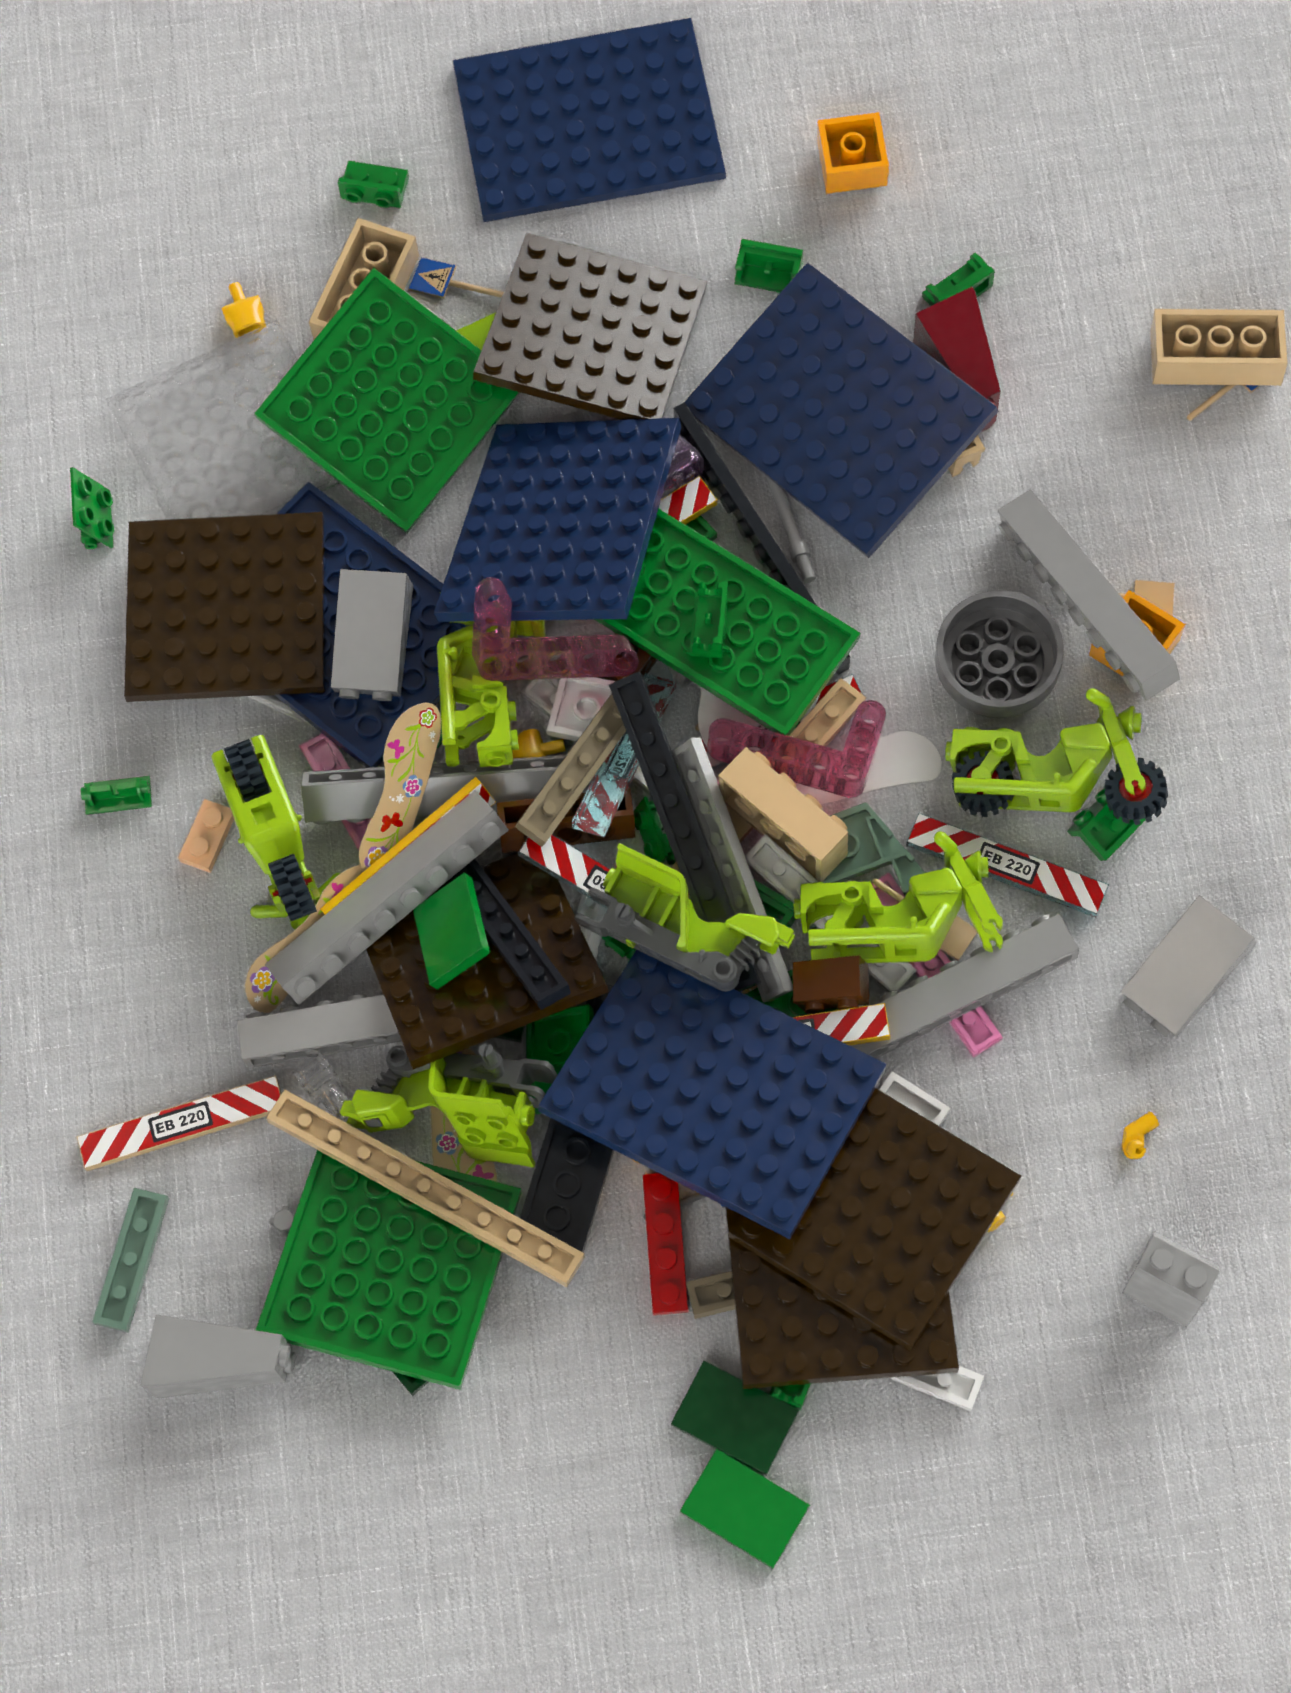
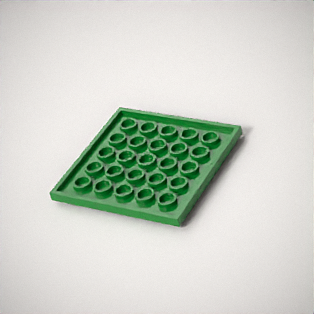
M373 268L256 410L254 417L407 534L518 397L520 392L473 380V372L482 350Z
M317 1150L256 1331L281 1334L292 1345L461 1390L503 1252ZM417 1161L515 1215L522 1194L521 1188Z

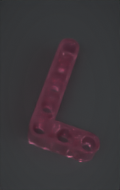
M489 577L483 579L477 585L474 605L472 657L480 675L484 679L498 681L613 677L630 675L637 669L639 664L638 655L629 639L623 635L510 638L512 602L504 584L497 578ZM493 595H500L495 601H487ZM491 626H498L493 632H485ZM626 652V654L623 657L618 659L615 658L618 654ZM594 653L591 658L583 660L587 654ZM561 654L557 660L550 661L554 655ZM529 656L526 660L517 662L520 657ZM496 657L492 662L484 663L487 658Z
M874 700L863 701L859 704L843 751L725 718L717 719L711 723L707 751L712 758L730 764L745 747L748 749L750 747H757L761 749L757 752H760L769 760L770 767L779 775L785 773L795 783L843 797L854 798L862 794L865 789L882 736L886 711L881 703ZM864 720H872L875 723H867ZM718 738H726V739H728L729 741H725V742H724V741H719V740H717V739H718ZM855 747H862V748H865L866 750H865V751H860V750H857ZM783 756H789V757H791V758H793V759H792V760H785V759H783V758H781V757H783ZM820 765L825 767V769H817L814 766ZM846 775H855L858 778L853 779L847 777Z

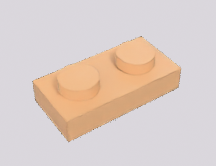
M206 799L203 800L178 856L181 863L211 873L234 821L229 807Z

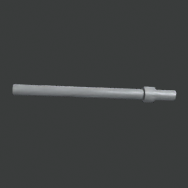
M765 475L790 543L788 550L792 561L797 562L803 582L810 583L816 577L809 560L811 553L805 541H802L784 490Z

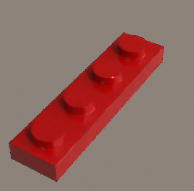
M660 1173L642 1174L653 1316L689 1313L679 1184Z

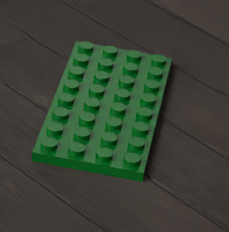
M659 508L628 618L594 619L785 740L859 641L861 635L859 631ZM701 582H705L708 589H716L718 582H728V607L723 658L689 656L695 592H698V585Z

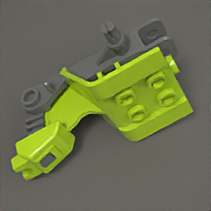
M621 843L617 846L618 853L615 861L617 868H611L604 879L603 887H605V891L602 892L593 887H590L588 891L589 896L593 900L609 907L603 919L597 922L580 913H577L574 917L580 926L602 937L610 936L721 991H731L738 985L742 971L749 970L746 961L752 965L755 963L754 957L751 956L752 954L759 958V951L761 949L774 955L780 945L789 949L795 938L793 929L777 922L774 917L738 913L727 919L725 923H709L701 920L694 910L693 903L688 898L686 880L679 871Z
M487 1043L482 1044L478 1052L481 1056L454 1053L413 1070L404 1046L398 1045L391 1048L388 1052L386 1062L389 1069L387 1073L381 1071L380 1075L383 1080L376 1079L379 1087L372 1085V1091L357 1089L352 1101L344 1100L340 1114L348 1117L347 1124L373 1133L403 1128L414 1119L415 1115L412 1110L434 1106L449 1119L457 1133L462 1148L470 1158L535 1167L536 1162L532 1157L531 1141L526 1132L528 1127L532 1126L534 1122L535 1108H538L545 1093L541 1088L531 1085L535 1081L553 1083L557 1073L549 1062L527 1058L519 1060L503 1059L499 1053L494 1051L491 1044L487 1045Z

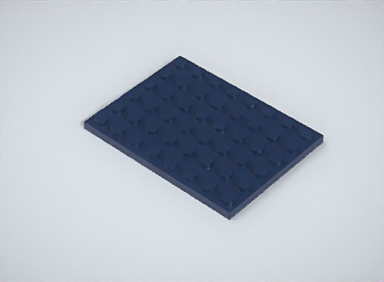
M692 18L453 60L483 222L726 179V170Z
M808 262L685 400L687 407L698 422L868 558L872 556L999 412L997 406Z
M679 418L496 425L434 611L437 621L627 619L681 431Z
M308 481L276 514L323 512L324 692L280 694L274 696L364 767L374 768L384 761L383 755L386 740L392 726L400 715L417 704L427 702L436 706L440 701L437 643L443 636L468 625L456 622H438L434 611L443 583ZM340 569L406 573L413 584L401 696H392V701L373 700L370 694H359V699L339 697V692H334L331 688Z
M636 949L538 1105V1112L790 1239L884 1074L887 1064L735 989L731 991L718 990Z

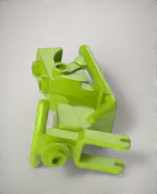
M545 621L456 622L468 626L443 636L437 643L442 742L445 745L446 764L450 767L458 766L460 764L459 749L468 748L471 742L489 733L490 735L484 741L477 743L480 767L513 764L512 750H519L517 729L511 730L510 721H517L515 701H508L507 688L503 686V682L492 680L490 677L497 670L504 672L513 670L518 635L524 637L533 636L532 661L536 664L544 661L546 643ZM456 702L470 707L463 711L456 710ZM485 716L484 719H482V720L478 721L477 723H475V724L469 726L468 728H466L470 723H472V722L478 720L479 718Z
M937 832L934 835V841L944 851L943 868L912 876L909 879V890L906 896L893 906L882 905L871 881L800 884V898H794V918L801 919L803 933H808L809 931V946H827V948L811 949V960L859 955L866 963L930 961L937 955L962 906V901L982 941L983 948L993 953L990 941H995L996 946L1001 949L1003 938L997 932L993 922L1001 931L1003 920L997 913L982 885V878H989L988 857H981V851H976L964 861L957 848V844L945 832ZM833 915L825 923V929H809L816 920ZM864 916L869 928H860L864 923ZM879 944L880 947L847 948V945Z

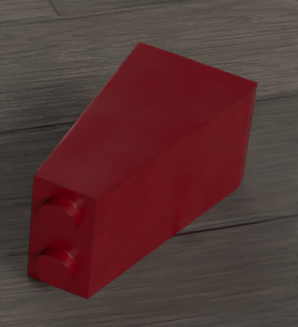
M973 287L917 312L915 315L913 343L997 406L998 409L1001 390L976 292ZM997 414L982 431L989 429L996 422Z

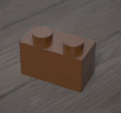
M859 955L793 962V1002L807 1014L823 1013L825 1009L829 1008L842 1010L859 1008V1005H869V966Z

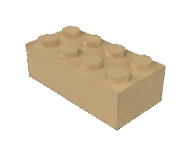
M360 218L357 219L309 320L313 340H315L373 268L402 290L405 289L420 256L416 236Z
M1154 310L1150 330L1153 384L1282 386L1288 364L1284 310Z
M745 747L718 775L719 788L725 804L763 836L765 834L768 835L817 881L823 882L848 854V828L846 824L837 816L832 815L830 817L821 809V804L812 795H803L797 790L795 782L787 774L781 773L779 775L770 767L769 760L763 754L757 751L753 753Z

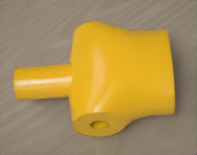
M239 282L230 284L228 288L233 303L221 308L227 325L232 329L235 338L246 339L262 333L266 329V324L264 320L265 312L259 295L245 298Z
M528 729L519 733V750H512L513 758L543 757L566 751L563 738L543 743L538 729Z

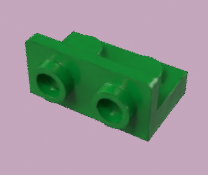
M348 160L344 177H339L338 180L341 199H346L352 203H372L382 208H401L409 173L405 169Z
M1104 787L1096 794L1095 799L1097 801L1089 809H1083L1073 818L1074 824L1067 831L1072 837L1079 836L1100 861H1106L1140 826L1135 825L1133 819H1130L1128 824L1123 822L1122 816L1117 819L1113 815V810L1110 811L1107 804ZM1145 818L1140 819V822L1142 824L1145 821Z

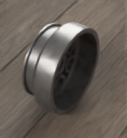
M1004 590L981 592L961 601L945 617L936 643L935 665L937 674L947 693L969 711L992 718L1015 716L1039 705L1055 687L1064 656L1063 638L1059 626L1052 615L1032 598ZM1000 630L1005 636L994 637L989 632ZM965 644L973 645L976 648V650L973 652L964 651L961 648V646ZM1020 646H1029L1033 649V652L1023 653L1018 648ZM993 660H999L1003 662L1005 666L1001 668H995L989 662ZM968 674L974 676L976 681L969 683L963 681L960 677ZM1021 676H1028L1032 678L1034 682L1030 684H1024L1020 682L1018 678ZM998 690L1001 691L1005 695V697L997 699L992 697L989 693L991 691Z

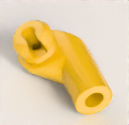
M1151 1111L1128 1124L1123 1130L1121 1148L1129 1159H1140L1145 1155V1135L1159 1126L1156 1116Z

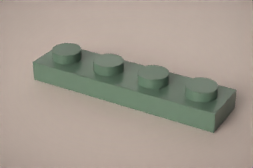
M138 1188L133 1189L92 1321L95 1325L129 1333L170 1199L167 1195Z

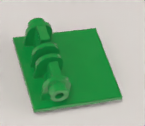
M71 467L73 526L81 530V543L84 544L86 549H95L98 543L114 548V525L111 511L113 499L110 490L74 467Z

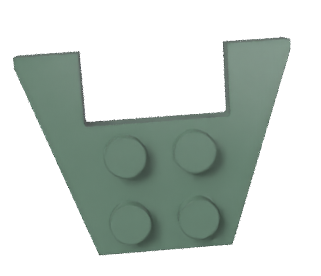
M867 802L833 814L840 818L848 828V854L826 877L823 883L845 882L891 864L905 896L909 890V879L914 875L926 873L909 851L894 837L891 830ZM812 924L809 929H817V927Z

